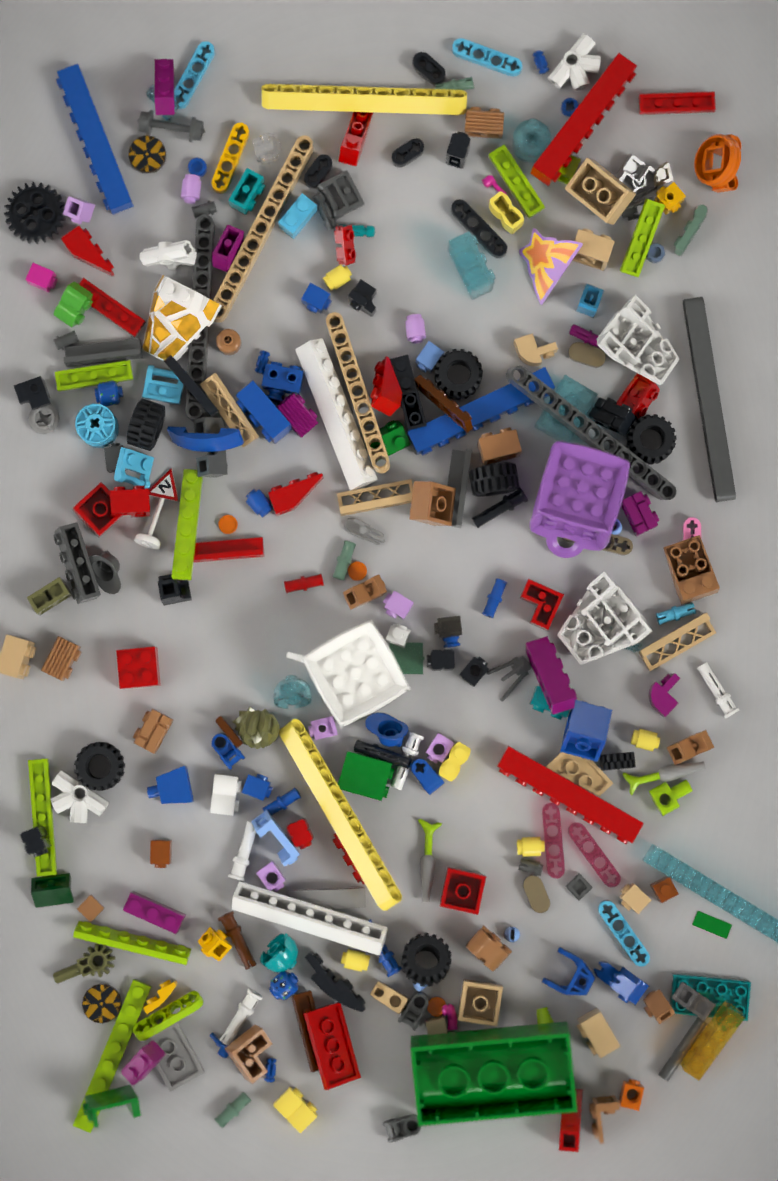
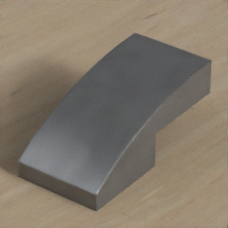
M683 982L672 996V999L704 1021L716 1006Z

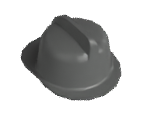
M108 550L100 555L90 556L89 559L99 587L108 594L118 593L121 589V582L118 576L120 563L117 558L110 554Z

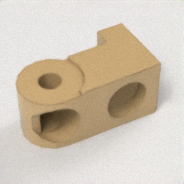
M377 981L370 993L372 997L398 1014L402 1013L410 999L380 981Z

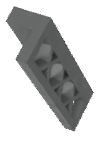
M141 339L65 347L64 363L67 367L141 359L143 358Z
M452 449L447 486L456 488L452 526L450 527L461 528L472 452L470 449H466V451Z

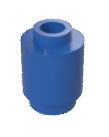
M253 489L246 495L248 498L246 503L262 518L273 509L272 502L260 489L257 491Z

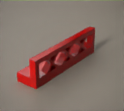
M263 537L196 543L194 563L265 557Z

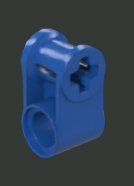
M220 733L212 738L213 748L230 770L239 760L245 759V756L227 735ZM217 737H223L226 740V745L223 748L216 746L215 740Z
M415 759L410 766L412 773L429 795L444 784L441 777L425 760ZM416 763L424 764L422 767L423 772L415 771L417 768Z

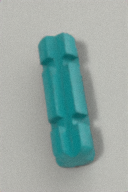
M352 225L354 236L364 237V235L366 237H374L375 235L374 226Z

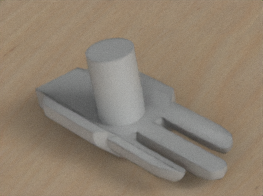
M348 518L344 527L354 536L362 540L366 539L376 545H380V543L367 537L368 535L382 543L385 542L384 539L370 533V531L384 537L383 533L373 529L369 524L359 519Z

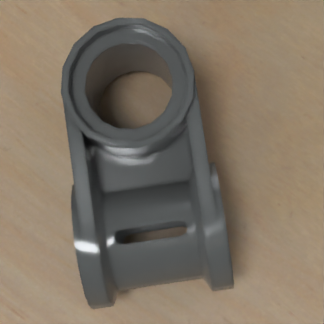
M422 991L419 993L415 992L402 1011L398 1022L411 1026L412 1030L415 1031L428 1006L427 994ZM422 997L425 1003L422 1006H418L414 1003L415 998Z
M410 1114L384 1121L383 1126H386L389 1136L388 1142L399 1141L418 1134L421 1126H418L416 1129H410L407 1125L411 1120L416 1121L418 1124L417 1115Z

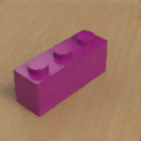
M154 59L156 115H175L174 59Z
M134 891L130 892L122 910L174 934L179 932L186 916L184 913Z

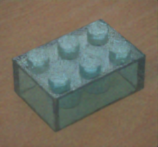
M468 231L449 240L447 250L471 299L474 300L492 291L496 278L491 269L488 270L486 266L487 259L484 253H480L477 246H479L475 235L471 236Z
M564 375L555 391L584 415H586L598 395L567 375ZM561 405L559 407V413L563 416L565 414V408ZM545 410L534 426L557 441L570 442L574 435L572 431ZM577 417L574 418L573 422L576 427L580 425V420Z

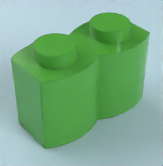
M75 281L72 282L65 289L53 315L71 328L75 325H80L85 318L83 315L85 310H88L93 303L91 300L93 294Z

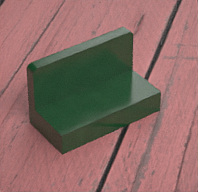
M70 873L31 878V895L35 907L73 903Z

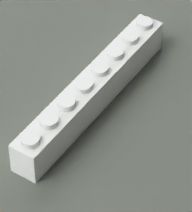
M323 338L306 342L295 350L350 490L365 487L378 479Z
M239 881L233 895L232 910L379 956L386 940L388 927Z

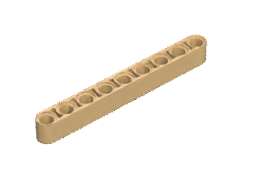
M332 312L326 317V324L373 468L377 473H386L390 469V461L343 318L339 313ZM335 320L340 321L339 325L337 326L331 325V323ZM341 337L346 339L343 343L340 344L336 342L337 339ZM344 355L351 356L348 361L342 360V357ZM351 372L357 373L354 378H348L347 376ZM357 389L363 391L359 396L353 394ZM362 407L369 408L366 413L359 412V409ZM366 425H374L373 430L366 431ZM373 442L380 443V446L376 449L370 447ZM380 459L386 461L383 466H377L376 462Z

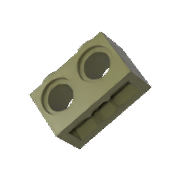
M58 577L28 596L27 599L36 614L42 615L72 596L64 580Z

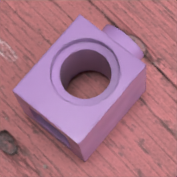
M437 733L426 751L429 754L427 758L436 764L438 761L442 763L454 743ZM436 744L444 746V753L442 755L434 753L433 748Z
M274 861L256 872L269 891L274 890L277 892L285 886L283 882L286 881V878ZM268 873H275L278 877L277 882L270 883L267 880Z

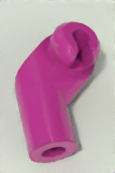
M443 1005L442 1014L448 1015V1030H457V1013L454 1005Z

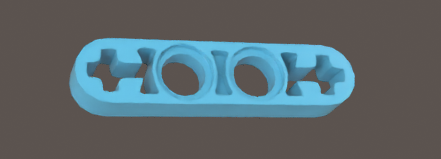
M462 38L455 40L453 43L452 51L458 58L511 77L518 76L521 73L522 62L516 57ZM463 44L464 49L459 52L457 47ZM469 47H472V49L470 50V56H469V55H467V54H468V51H469ZM481 50L484 56L481 59H476L473 56V52ZM497 56L501 59V63L493 65L491 58ZM504 60H507V65H505V68H502ZM513 63L517 64L516 67L518 69L511 71L510 66H512Z
M204 41L198 45L175 88V98L181 97L182 91L180 89L185 92L182 97L184 102L177 104L175 99L176 109L186 108L215 55L214 46L210 42ZM207 47H208V48H209V51H210V54H209V53H206V54H205L204 60H205L206 62H204V61L201 59L202 56H203V50H202V49H207ZM195 63H200L203 68L201 71L195 72L192 70V66ZM185 80H193V86L185 88L183 86Z
M602 901L598 906V912L628 956L637 966L647 965L650 955L622 914L611 901ZM605 904L607 906H612L610 911L613 915H615V913L618 914V916L613 917L609 922L607 919L611 917L608 915V913H602V911L604 910L603 905ZM616 920H621L624 924L623 929L620 931H616L613 928V923ZM627 936H633L635 939V943L631 947H627L624 944V939ZM638 945H640V948L637 949L639 953H645V956L643 957L645 960L644 962H641L640 960L636 961L638 956L634 951L632 952V954L630 953V951L634 950Z

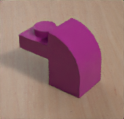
M676 673L672 675L667 674L661 680V686L654 682L649 690L650 704L662 717H666L678 704L668 693L681 679Z

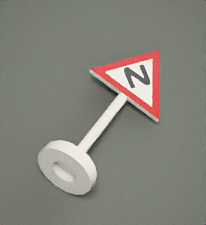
M172 468L149 489V496L160 499L148 534L139 533L134 538V541L141 546L150 549H160V540L152 535L164 499L179 502Z

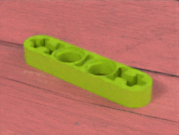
M197 991L185 994L136 1023L133 1027L134 1035L140 1041L149 1039L200 1009L204 1002L203 998ZM181 1008L178 1013L173 1014L175 1009ZM164 1018L161 1023L156 1024L158 1019Z

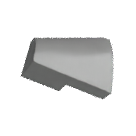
M629 154L615 177L636 193L637 190L648 186V183L653 181L656 170L650 165H646L635 155Z

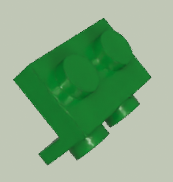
M399 420L389 421L384 427L379 429L388 456L411 445ZM373 442L370 447L376 449L380 446V443Z

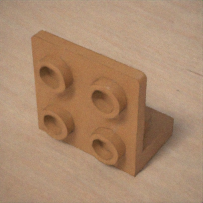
M615 1095L593 1097L592 1103L589 1104L590 1115L595 1122L591 1123L592 1134L595 1139H598L600 1144H604L601 1112H604V1114L616 1113L615 1110H620V1104Z

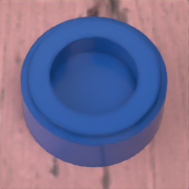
M201 158L191 159L188 163L189 173L203 177L207 172L205 161Z

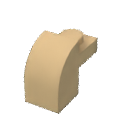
M533 333L514 339V346L518 357L529 366H541V357L544 359L554 357V353H557L558 350L556 342L537 348Z

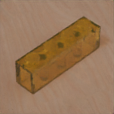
M725 1000L682 1060L681 1066L683 1071L700 1081L745 1019L741 1010Z

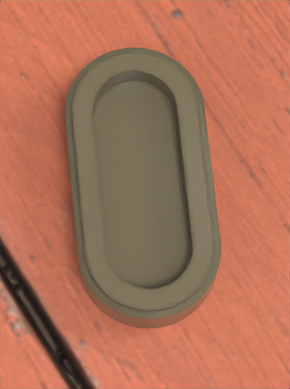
M582 342L573 343L568 351L569 357L573 361L594 368L601 367L606 360V354L602 349Z
M535 875L526 877L523 882V888L532 909L537 913L546 912L550 907V900L542 880L538 876L535 877Z

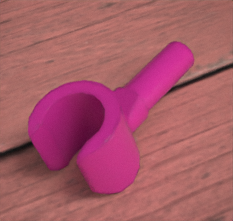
M488 175L482 180L486 188L493 186L498 192L501 191L506 194L496 183L493 176Z

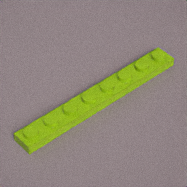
M133 979L85 1096L110 1089L132 1036L133 1027L139 1019L152 986ZM84 1097L73 1126L91 1133L94 1126L92 1122H88L87 1115L84 1114L83 1103H86Z

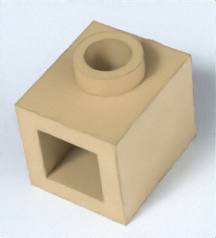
M634 883L631 885L626 884L620 891L622 894L619 897L623 900L621 904L628 911L632 909L637 914L651 901Z

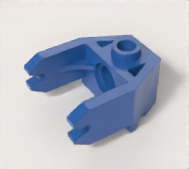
M559 947L557 952L572 959L577 966V970L569 985L560 986L545 977L542 983L564 995H587L596 976L582 958ZM580 978H584L586 980L585 985L580 984Z
M599 962L598 964L602 967L601 970L594 968L595 976L619 993L618 997L625 1003L630 1001L636 1005L649 987V985L624 967L618 971L607 962Z

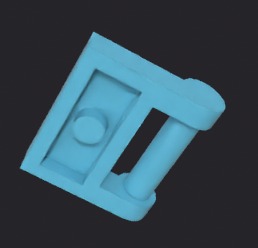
M148 365L142 398L180 405L184 384L173 371ZM153 375L178 379V384L152 380Z
M121 447L114 480L135 486H145V489H149V478L154 457ZM125 469L141 474L140 479L126 475Z

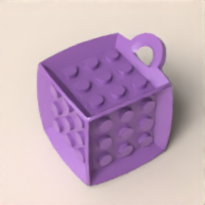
M556 441L550 449L549 459L537 493L529 523L530 530L537 535L547 538L546 542L549 550L562 558L575 557L583 549L603 550L609 543L611 531L623 500L630 462L616 455L588 446ZM557 537L567 538L575 541L572 547L563 548L557 543Z

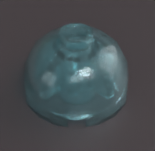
M295 675L286 676L274 689V705L282 709H288V705H295L294 709L310 705L312 700L310 686L306 681L297 678Z

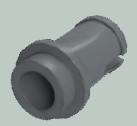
M208 200V203L192 207L195 219L204 214L214 215L217 212L214 201L210 202V200Z
M75 331L61 337L56 336L57 338L53 339L58 350H64V347L79 342Z
M521 858L520 863L528 866L519 865L518 870L535 874V877L537 875L541 876L544 865L540 864V861L536 863Z

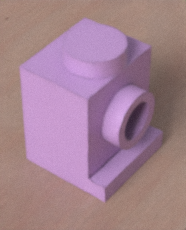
M334 716L311 721V726H308L310 737H315V740L338 735ZM320 725L326 726L325 732L319 731Z

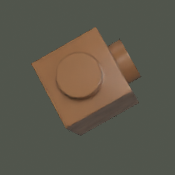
M660 989L651 991L643 1000L646 1004L644 1010L650 1018L654 1016L658 1024H661L675 1014Z

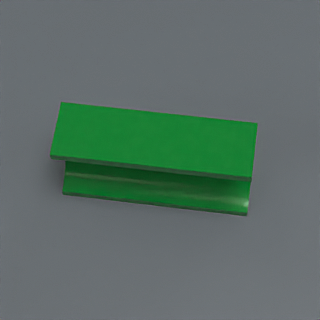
M567 1021L411 1036L410 1050L418 1126L577 1112L571 1042Z

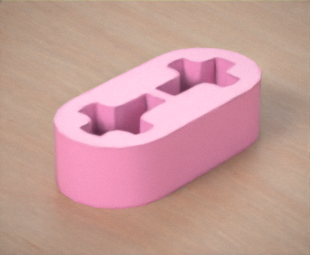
M694 517L685 520L683 523V540L698 535L701 537L700 521ZM690 521L697 525V528L693 530V534H691V529L687 528Z

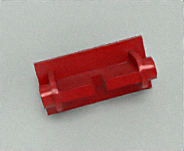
M352 225L344 227L335 226V244H342V247H336L339 265L344 264V266L355 263L356 251L354 249Z

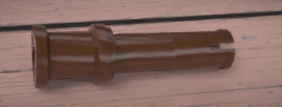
M230 911L219 917L218 921L222 922L226 930V936L231 938L245 970L257 965L244 941L240 932L242 931L241 926L237 924L233 916L234 912Z

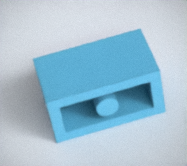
M302 193L278 221L279 228L295 239L318 211L317 205Z

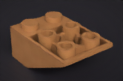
M700 535L663 547L681 605L718 593L720 587Z

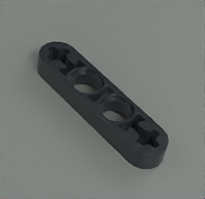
M462 199L455 200L451 206L452 215L493 257H504L507 253L505 241L466 201ZM456 205L459 207L461 205L464 206L463 211L467 214L464 220L462 219L464 214L461 211L456 212ZM474 217L478 220V224L475 227H470L467 224V220ZM481 232H490L491 238L483 240L480 237ZM494 238L496 239L494 243L498 247L503 246L502 253L500 251L496 253V248L493 244L490 247L488 246Z
M172 355L164 360L167 366L211 417L219 412Z

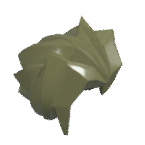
M249 707L247 711L240 710L239 717L232 721L236 725L234 729L238 731L243 744L248 745L250 748H265L275 742L279 735V723L272 712L269 713L266 708L263 711H256L252 707Z

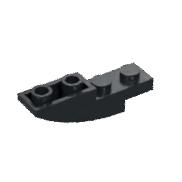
M404 355L390 359L402 391L401 408L408 431L426 427L427 424L409 356Z
M311 951L305 956L306 960L316 971L311 976V979L321 990L335 1001L353 1010L363 1012L366 1009L364 1006L366 1004L365 1000L360 994L356 996L352 991L354 986L348 979L344 980L341 977L335 981L334 978L336 976L330 968L325 969L322 965L324 961L318 953L314 954Z

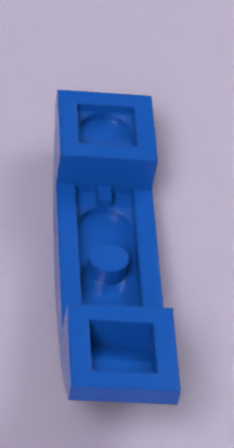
M168 426L167 428L174 444L192 451H223L241 446L244 443L239 429L221 428L219 434L188 433L186 427Z

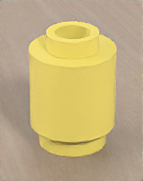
M340 264L326 273L323 281L330 291L333 289L337 290L351 281L350 276L352 274L347 266L343 267Z
M640 728L639 730L634 729L631 744L635 745L636 748L653 752L654 748L658 749L660 738L657 737L658 733Z
M522 837L517 839V855H522V857L541 856V852H545V842L540 837Z
M347 949V952L342 954L341 964H344L346 969L360 972L362 970L367 971L370 955H366L365 952Z

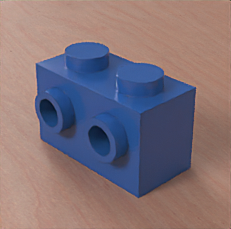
M278 362L266 363L261 385L262 389L268 390L271 388L283 391L286 394L294 393L295 395H300L304 371L298 366L290 365L287 368L282 367V364Z

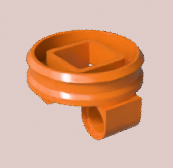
M716 134L705 140L699 147L694 160L695 174L700 182L711 186L712 191L721 193L737 189L738 178L736 173L741 162L740 139L732 134ZM715 153L722 156L721 168L712 170Z

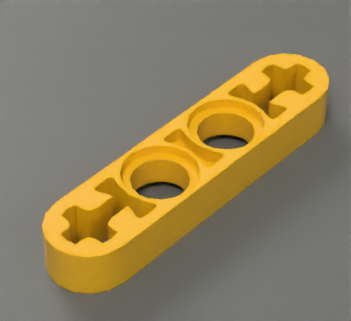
M236 123L233 126L212 178V188L217 193H224L228 190L249 137V129L244 123ZM243 128L245 134L240 135L239 142L237 141L238 133L236 130L240 131ZM237 145L239 147L238 153L231 154L228 151L229 147ZM230 162L232 169L224 171L222 169L223 163ZM222 174L224 175L223 183L225 186L217 188L216 182H220Z

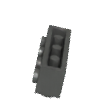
M78 522L60 526L54 532V541L56 545H59L61 551L59 556L61 562L66 567L65 575L67 581L71 582L72 597L77 601V604L95 600L101 593Z

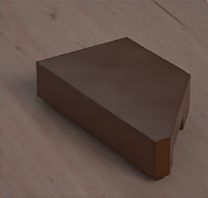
M222 716L218 717L215 722L232 743L239 748L243 744L241 739Z

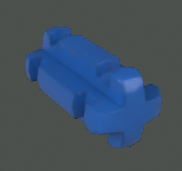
M539 50L533 53V57H535L534 61L537 69H540L539 73L545 74L549 71V68H547L548 64L545 56L542 55L543 51Z
M261 350L255 372L264 374L270 353Z
M267 1058L265 1068L268 1072L265 1074L264 1080L266 1082H274L276 1074L275 1062L277 1060L275 1058Z

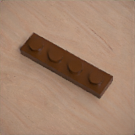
M421 375L414 379L417 389L468 433L473 429L470 414L459 409L458 404L454 400L450 401L441 389L437 390L430 379H425Z
M308 990L292 995L291 998L310 1071L316 1072L319 1069L303 1014L316 1009L312 992Z

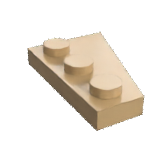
M561 752L545 766L597 796H601L613 784L592 760Z

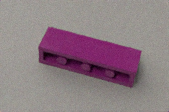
M548 636L526 642V655L552 715L575 708L577 695L574 688L571 689L569 686V676L562 670L563 664L561 659L556 656L554 643H550Z

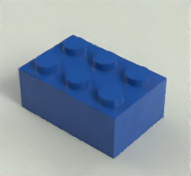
M254 381L236 394L237 405L244 414L248 412L249 420L256 428L260 426L262 435L268 442L272 441L276 444L292 430L289 421Z

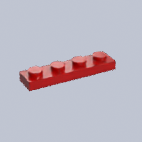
M715 92L639 94V115L710 113L716 110Z
M83 278L79 285L93 294L91 307L136 337L146 321Z

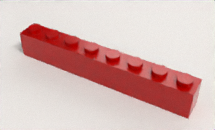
M617 54L533 165L530 174L547 186L552 181L557 182L562 174L560 170L563 167L567 168L569 166L573 153L578 154L583 147L582 141L590 138L594 132L592 128L595 124L599 126L605 117L603 115L606 110L610 111L615 104L613 100L616 96L620 98L625 91V84L633 81L636 76V64L622 54Z
M507 746L497 764V767L500 768L498 772L507 777L510 774L517 778L515 780L517 783L524 787L527 784L534 787L533 792L540 796H543V794L550 797L549 801L558 806L562 803L567 806L566 811L576 816L577 813L583 815V820L591 825L594 822L599 824L601 831L609 835L613 832L618 835L616 839L626 845L628 842H634L644 824L510 746Z

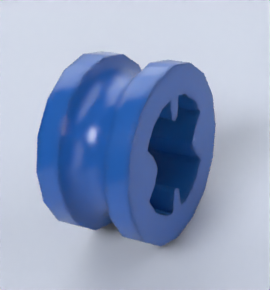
M566 98L561 106L563 115L570 117L579 106L578 102L574 98ZM566 104H573V111L571 109L567 111Z
M271 388L268 389L269 395L267 397L271 401H283L282 396L285 395V392Z
M459 636L442 638L445 642L443 647L460 646L458 642Z

